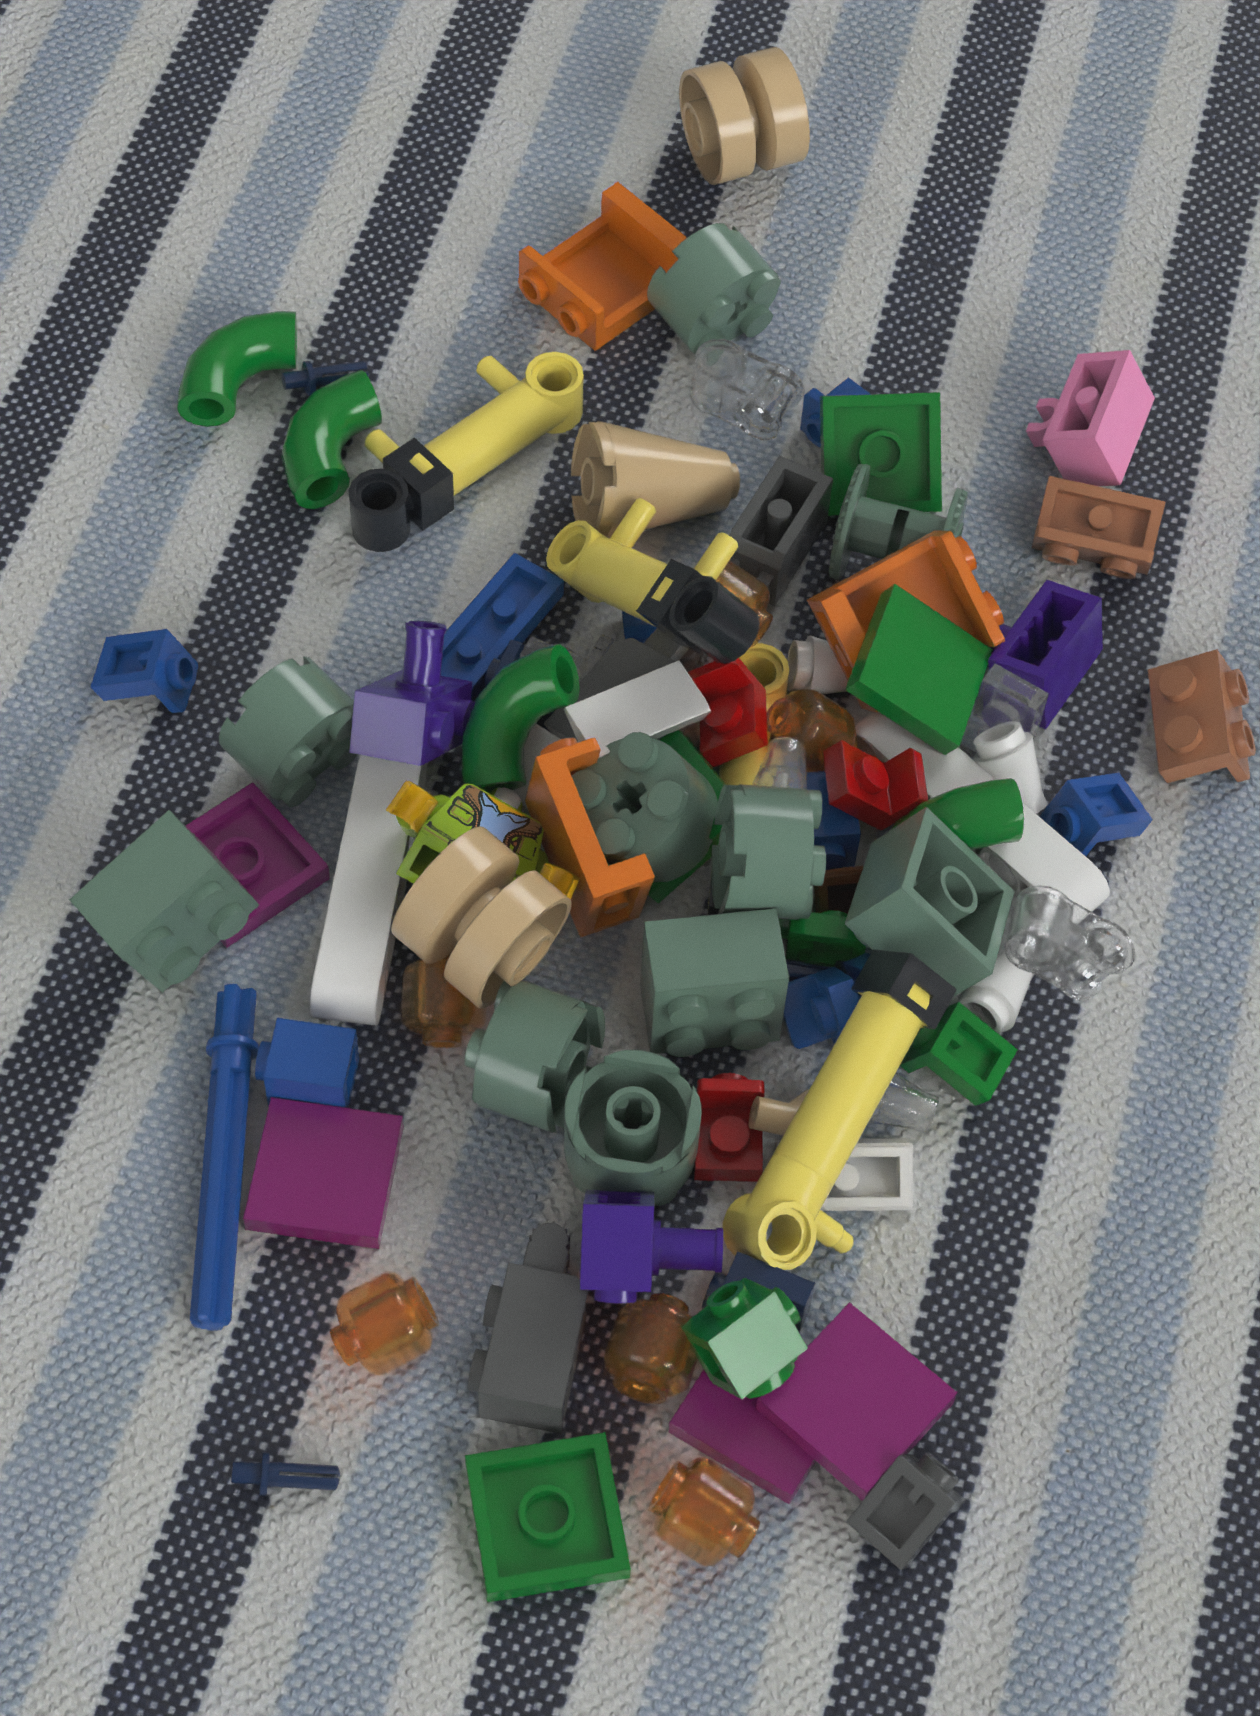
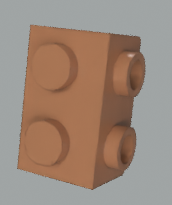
M1049 476L1033 538L1032 549L1043 551V559L1057 564L1073 566L1077 564L1078 559L1101 564V572L1118 578L1134 579L1136 572L1147 575L1154 556V548L1165 501Z
M1218 649L1148 669L1158 771L1167 783H1171L1227 767L1237 782L1249 780L1248 757L1255 755L1256 748L1251 728L1247 721L1243 720L1241 706L1249 703V693L1240 669L1231 670Z

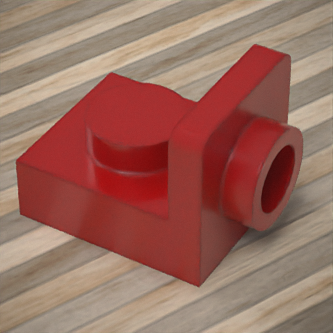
M739 658L726 664L713 661L688 672L711 709V712L700 721V754L712 767L768 745L766 689Z
M843 740L823 751L829 804L880 831L928 800L922 754L912 748H908L885 763Z
M723 1073L712 1078L699 1079L696 1091L700 1097L702 1115L698 1152L694 1166V1180L758 1182L763 1173V1131L749 1128V1114L756 1096H765L764 1081L751 1080L736 1073Z

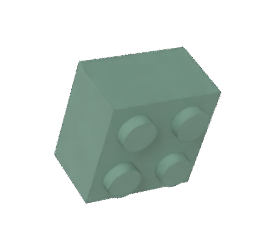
M925 807L871 843L845 925L854 932L857 939L863 945L870 947L872 950L913 954L957 989L954 994L956 996L993 974L1015 891L934 813Z
M170 810L162 815L69 899L110 948L162 993L171 985L178 984L190 977L197 969L200 959L220 940L229 939L237 934L247 923L249 914L259 906L257 901L221 861Z
M777 908L644 921L640 989L650 1052L686 1057L695 1055L707 1048L733 1046L740 1050H753L763 1047L769 1042L780 1041L789 975Z

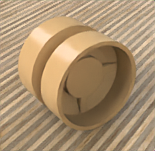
M771 47L738 56L734 62L733 69L726 62L718 61L688 69L682 73L679 85V102L683 128L692 157L702 176L709 184L717 185L749 176L754 170L755 162L760 168L768 171L801 162L806 158L810 143L806 101L797 73L787 55L780 48Z
M479 826L455 839L423 871L401 902L393 919L391 931L398 940L427 964L436 963L451 954L444 970L445 980L478 1008L482 1009L495 1003L498 990L503 981L510 986H514L528 976L539 964L565 924L572 903L564 893L537 871L526 872L512 881L519 865L518 855L486 828Z

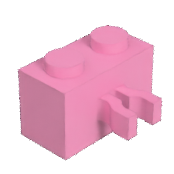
M1130 350L1078 354L1060 398H1042L1038 400L1036 408L1044 422L1029 423L1026 433L1034 447H1046L1063 479L1094 486H1118L1122 483L1155 397Z

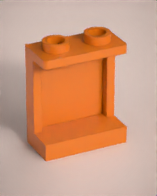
M617 182L602 192L601 216L543 256L530 245L519 251V288L531 303L541 305L554 316L569 335L579 337L596 351L655 310L647 298V290L651 278L659 266L666 273L678 260L672 251L687 237L622 184Z
M934 530L807 599L847 681H849L880 595L894 584L988 647H996L1005 642V638L999 628L1004 623L1002 611L988 591L982 593L972 573L973 570L977 569V562L969 545L961 536L955 538L951 531ZM856 697L861 709L878 712Z
M564 738L542 749L541 755L535 758L525 799L530 816L539 821L544 829L541 843L550 864L559 866L580 879L571 897L572 905L570 910L580 938L639 918L655 878L645 853L609 866L572 779V776L577 771L597 763L601 749L596 738H590L581 742H577L576 738Z

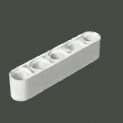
M880 712L869 713L845 732L843 736V741L869 755L875 756L884 763L908 748L920 752L923 759L928 799L957 787L996 780L959 747L944 755ZM1023 803L1024 830L1019 842L996 844L972 851L1015 891L1012 904L1047 934L1056 938L1064 937L1109 897L1110 889L1106 878L1093 862Z
M359 755L313 977L310 1002L312 1018L375 1026L380 1021L396 937L392 934L391 927L395 914L403 901L407 880L397 875L396 872L415 841V838L405 834L398 823L396 815L390 814L386 811V808L406 780L423 789L425 788L427 763L417 766Z

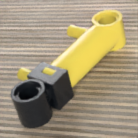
M546 352L536 356L528 364L525 378L520 381L493 356H485L478 362L476 372L500 395L424 446L414 437L399 447L382 430L371 431L365 439V447L383 463V469L367 470L359 474L351 482L349 502L352 535L356 542L363 548L375 552H386L400 547L409 536L410 520L422 531L454 510V496L544 434L564 433L573 429L580 422L583 414L584 375L579 362L565 353Z
M638 498L610 538L601 534L588 522L577 520L569 523L553 539L546 556L547 567L588 600L595 603L605 602L657 627L677 644L698 654H701L703 651L717 663L726 664L741 657L751 647L758 634L760 625L758 614L717 581V578L738 549L737 541L723 532L715 536L694 569L673 559L666 564L632 549L656 513V509L652 504L642 498Z

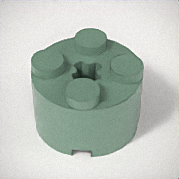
M715 223L698 230L682 241L672 251L678 260L667 273L659 266L648 286L647 298L649 303L691 352L696 354L701 361L710 362L725 350L730 340L743 333L747 337H754L770 324L773 314L769 307L776 297L781 280L772 267L734 226L730 230L724 223Z
M303 656L304 665L300 666L293 658L285 660L253 683L238 700L246 710L236 725L227 717L219 733L220 746L273 799L282 800L289 808L298 806L309 797L316 787L314 779L332 765L336 770H341L349 765L358 755L349 753L354 700L310 657Z
M632 732L624 738L606 745L610 752L598 758L597 763L574 773L572 779L609 865L645 853L655 876L653 882H668L689 872L707 854L713 841L709 838L716 816L718 804L716 794L708 780L666 743L651 738L648 734L642 732Z
M742 784L723 786L717 804L714 823L722 825L719 845H712L711 859L712 896L715 908L720 909L718 914L777 908L778 919H809L813 901L812 885L821 886L823 884L826 868L824 846L814 845V829L819 828L822 815V794L820 790Z
M503 981L496 996L495 1012L487 1029L478 1028L472 1034L466 1048L465 1066L475 1069L472 1100L482 1108L552 1133L556 1132L555 1125L564 1128L565 1100L573 1080L585 1068L586 1072L592 1068L586 1065L590 1045L601 1049L603 1047L605 1037L604 1012L601 1007L528 981H521L514 986H510Z
M622 1050L604 1056V1062L597 1064L587 1072L585 1068L575 1077L565 1100L564 1155L572 1175V1180L576 1188L582 1193H586V1189L619 1192H654V1206H662L675 1198L678 1190L688 1180L694 1169L698 1152L702 1115L701 1102L694 1086L692 1089L687 1080L680 1074V1068L672 1061L648 1051Z

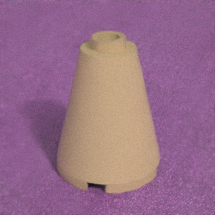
M602 421L583 424L579 428L574 443L571 476H581L582 496H572L575 521L583 520L588 522L608 538L612 536L638 498L646 500L656 509L655 515L645 528L647 530L724 511L727 509L730 500L735 499L739 493L740 474L738 466L735 463H731L728 454L721 450Z

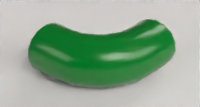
M277 311L243 316L210 333L187 360L178 391L177 410L180 416L186 421L200 426H219L227 423L235 415L238 389L249 377L262 371L296 369V312Z
M359 370L347 374L316 390L290 419L281 456L289 488L297 504L303 508H322L334 503L344 495L349 487L350 477L342 463L340 455L342 447L351 437L382 424L379 401L365 371Z
M559 644L538 649L504 666L477 696L463 732V784H474L488 793L498 787L515 790L526 785L524 746L531 729L543 716L557 709L572 705L579 698L580 684L577 668L571 654L564 646Z
M1012 778L990 780L957 787L921 803L897 820L890 829L892 830L927 807L971 850L996 844L1019 842L1024 830L1021 794L1017 783Z

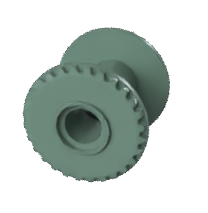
M858 464L839 513L830 557L829 577L837 581L842 579L851 552L883 559L934 530L951 531L955 538L962 536L968 492L957 487L947 518L867 498L870 465Z

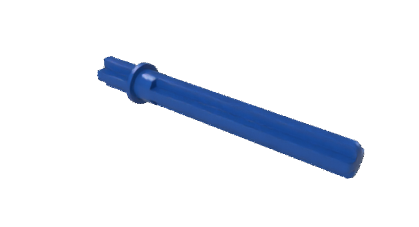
M237 984L224 985V991L217 992L214 1037L206 1042V1053L212 1060L190 1321L195 1328L207 1329L209 1331L222 1330L224 1326L229 1325L232 1318L252 1060L257 1058L259 1044L253 1040L256 990L253 988L241 989Z

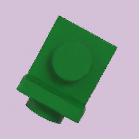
M841 911L811 912L809 919H779L782 939H787L786 959L834 967L837 960L848 961L864 954L866 946L845 925L848 914Z
M958 1001L947 1007L936 1029L920 1028L900 1067L906 1072L911 1073L927 1066L977 1106L990 1101L1018 1049Z

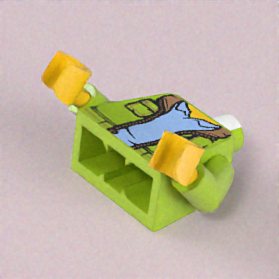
M406 780L386 808V811L390 814L396 815L398 823L405 834L416 838L396 872L397 875L413 884L449 844L465 832L479 826L486 828L518 855L519 865L512 881L526 872L537 871L571 900L580 880L573 873L549 863L547 854L540 849L544 832L542 825L539 821L522 812V800L518 794L508 788L498 787L488 793L474 784H463L450 798L442 794L432 796L420 786Z

